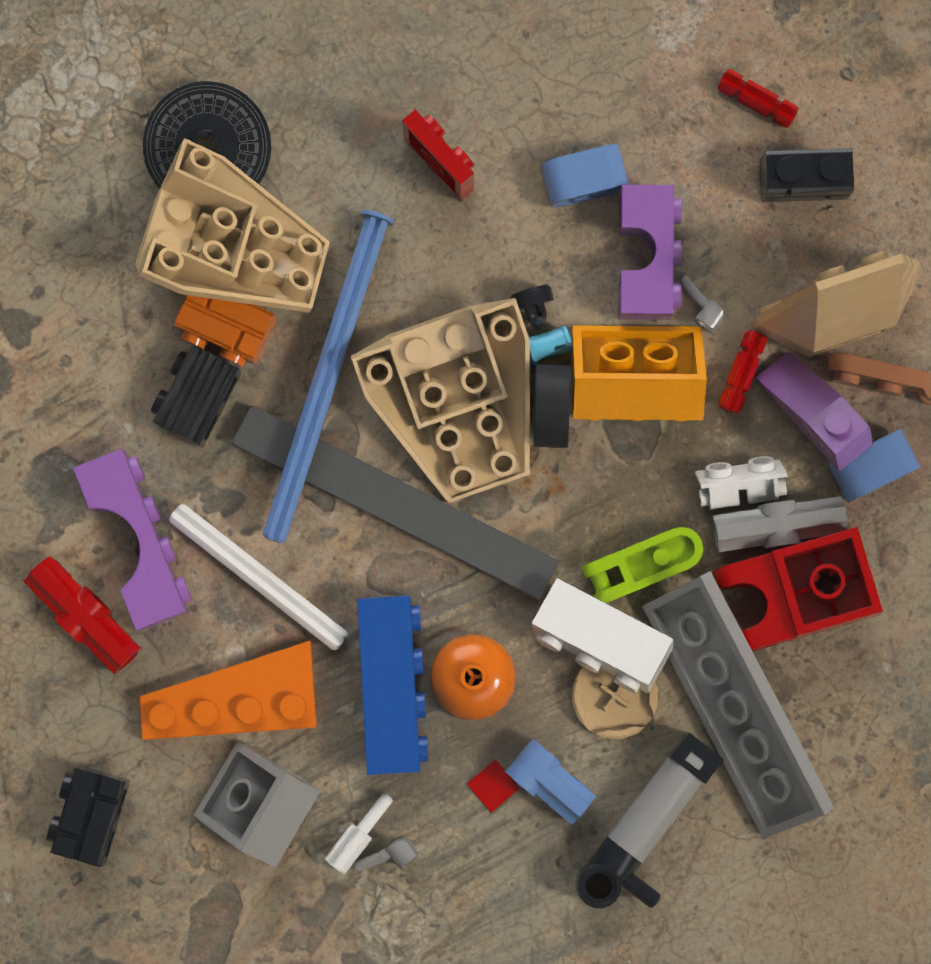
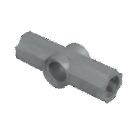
M842 496L795 503V500L759 505L757 509L714 515L712 516V531L717 553L763 546L764 549L795 545L802 543V540L820 538L847 530L848 520Z

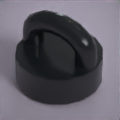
M548 284L511 294V297H509L510 299H516L519 310L525 311L527 320L535 327H541L546 322L547 312L544 304L555 300L551 286H548Z

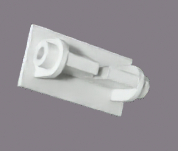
M766 456L750 459L748 464L735 466L725 462H718L707 465L705 470L695 471V476L701 487L698 490L700 506H709L710 510L739 506V490L746 489L748 504L777 501L779 496L787 495L784 477L788 476L780 459L774 460V458Z

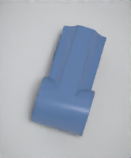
M532 738L505 772L532 796H539L572 825L590 806L596 796L576 777H573L561 767L563 763Z

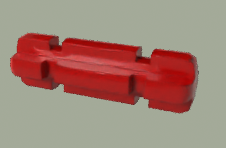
M728 69L724 73L718 84L717 89L719 92L730 98L733 95L738 97L737 102L766 118L768 115L774 117L772 121L784 128H788L798 113L799 108L797 105L786 99L783 102L778 100L779 95L750 79L748 82L742 80L743 75L732 69Z
M748 330L744 334L740 344L742 351H738L726 381L728 388L723 390L718 403L721 409L735 414L741 411L746 399L743 396L744 392L749 391L760 361L757 357L763 353L767 343L765 335L753 330Z

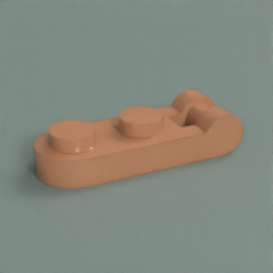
M830 353L826 371L834 375V382L847 386H858L859 381L875 384L876 392L892 396H900L901 391L916 394L921 403L931 405L930 372L850 354Z

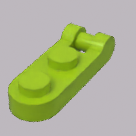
M678 527L586 564L581 569L585 579L590 578L596 594L592 596L604 603H609L692 568L700 561L704 548L701 538L695 531L690 528ZM617 566L624 582L612 587L606 571Z

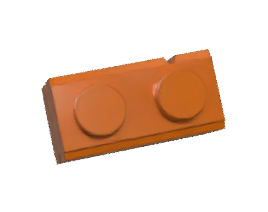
M187 295L174 326L183 332L180 339L203 350L206 343L222 350L219 355L220 358L243 367L245 361L256 365L276 324L277 317L274 313L252 304Z

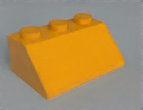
M573 325V419L592 421L601 419L633 421L674 420L680 422L703 420L707 376L701 327Z

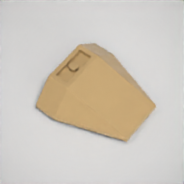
M184 138L156 196L135 266L140 277L179 294L309 313L313 308L330 241L224 156Z
M883 251L861 259V264L848 272H845L843 265L819 273L818 279L811 282L812 285L788 299L761 307L759 309L760 315L751 322L753 331H757L807 358L889 331L897 324L921 275V264L919 261L902 253L888 258L887 252Z
M515 298L472 305L391 333L350 356L365 399L448 503L530 475V339Z

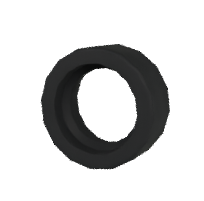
M538 364L536 366L534 447L568 448L571 366Z

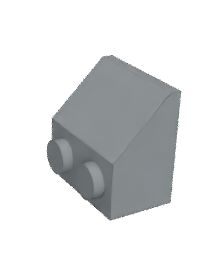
M237 740L193 816L239 851L276 868L321 791L293 772Z

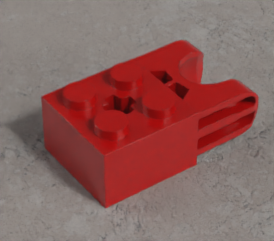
M858 527L720 567L712 573L718 587L723 590L748 587L756 590L763 596L767 609L765 617L755 626L742 630L752 651L877 617L883 612ZM827 573L829 579L836 578L838 584L833 587L832 594H824L823 590L818 591L815 587V584L820 580V574Z

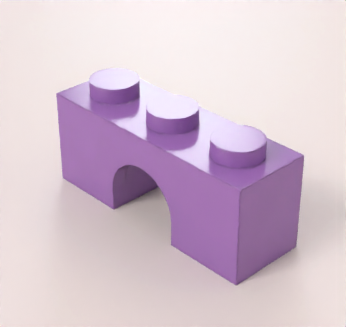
M622 185L619 193V235H635L646 240L652 249L653 261L641 270H621L618 297L619 320H670L673 315V309H680L681 283H673V266H681V240H674V224H681L682 199L674 198V185Z

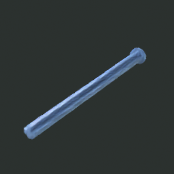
M362 210L360 215L364 218L363 226L263 531L264 538L273 542L284 543L287 539L386 229L394 224L392 218L375 211Z

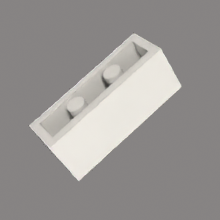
M558 578L532 622L533 633L538 635L536 641L554 652H559L563 648L576 655L575 662L595 673H598L600 668L615 676L613 681L617 685L632 693H637L638 689H641L649 694L673 649V639Z

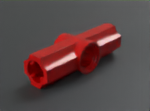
M49 555L40 562L23 581L55 614L54 619L78 643H84L94 653V656L113 674H117L125 668L141 651L142 647L110 616L112 614L111 610L86 586L82 587L52 556Z

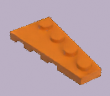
M310 640L140 696L142 740L316 728L317 716L312 641Z

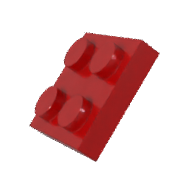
M414 109L402 120L404 140L460 201L464 200L474 191V172L471 169L474 167V163L459 146L453 150L442 138L445 135L444 130L431 115L427 114L423 118Z

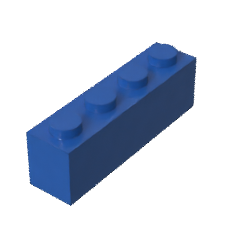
M410 596L357 599L367 775L420 772V762H428L427 736H419L418 718H426L425 692H416L415 675L424 674L422 648L414 649L413 631H421L420 605H411Z

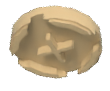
M582 667L572 685V705L578 720L588 731L603 738L624 739L638 734L650 722L658 705L656 682L653 684L649 694L641 689H638L637 693H632L617 685L613 681L615 676L600 668L598 673Z

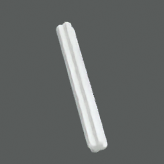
M180 504L173 511L169 518L171 524L330 649L337 650L344 643L348 636L346 630L188 506Z

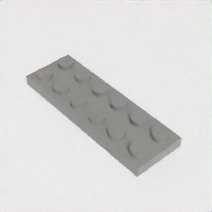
M711 571L643 605L642 608L653 629L673 639V649L668 658L719 756L724 759L723 763L762 838L770 837L816 819L833 810L834 806Z

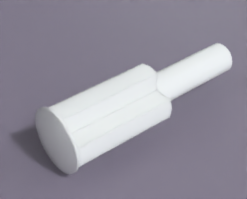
M382 793L358 826L351 823L324 858L336 871L346 874L371 841L372 837L368 833L393 802L388 794Z

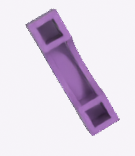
M120 449L74 467V472L88 508L93 511L119 514L129 522L138 537L140 558L137 569L132 578L120 589L136 631H144L189 613L190 611L186 603L193 600L185 578L183 576L176 578L170 563L177 560L169 537L161 538L155 522L161 520V516L152 495L146 498L139 482L146 480L137 456L129 457L128 452Z

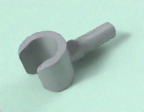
M687 275L684 276L679 283H681V286L695 303L702 308L695 318L696 322L710 333H714L724 319L721 306L712 300H708Z
M401 837L385 849L380 850V852L355 861L354 865L359 872L383 863L392 857L397 866L401 868L414 859L418 851L409 839Z

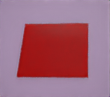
M496 759L467 783L469 788L491 813L520 789Z

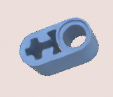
M618 144L605 145L557 157L540 165L552 208L565 207L620 192L622 185H630Z
M902 428L872 442L873 445L840 472L831 463L828 464L847 503L921 467Z

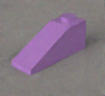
M789 351L755 377L761 387L838 472L873 445L870 426L837 391Z

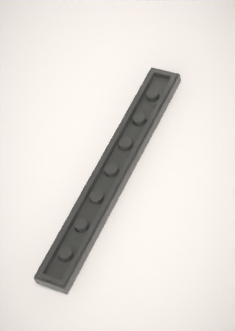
M251 405L232 444L283 470L297 428ZM318 439L305 480L306 482L538 600L541 599L559 563L558 560Z

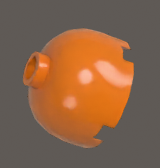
M467 634L453 638L440 648L432 662L430 683L434 697L445 711L459 719L477 721L494 716L507 705L515 691L517 674L513 659L502 644L485 635ZM471 669H477L481 674L474 675ZM465 673H468L471 677L468 683L465 681ZM475 679H482L478 685L472 686Z

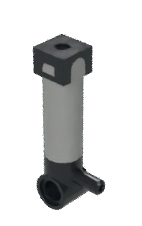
M685 731L669 752L668 758L587 864L579 870L575 886L578 895L585 904L600 909L611 906L618 899L623 888L649 908H653L660 900V893L634 873L702 784L707 783L724 761L722 757L690 732ZM603 873L609 877L610 887L604 895L593 896L587 892L586 882L592 874Z

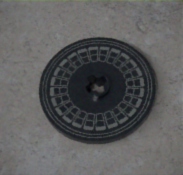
M194 82L170 92L152 111L143 135L144 161L154 183L159 189L161 188L184 138L197 143L200 137L207 140L210 135L216 137L214 145L219 148L217 153L224 156L256 183L260 184L270 163L272 145L268 124L258 106L240 90L219 82Z

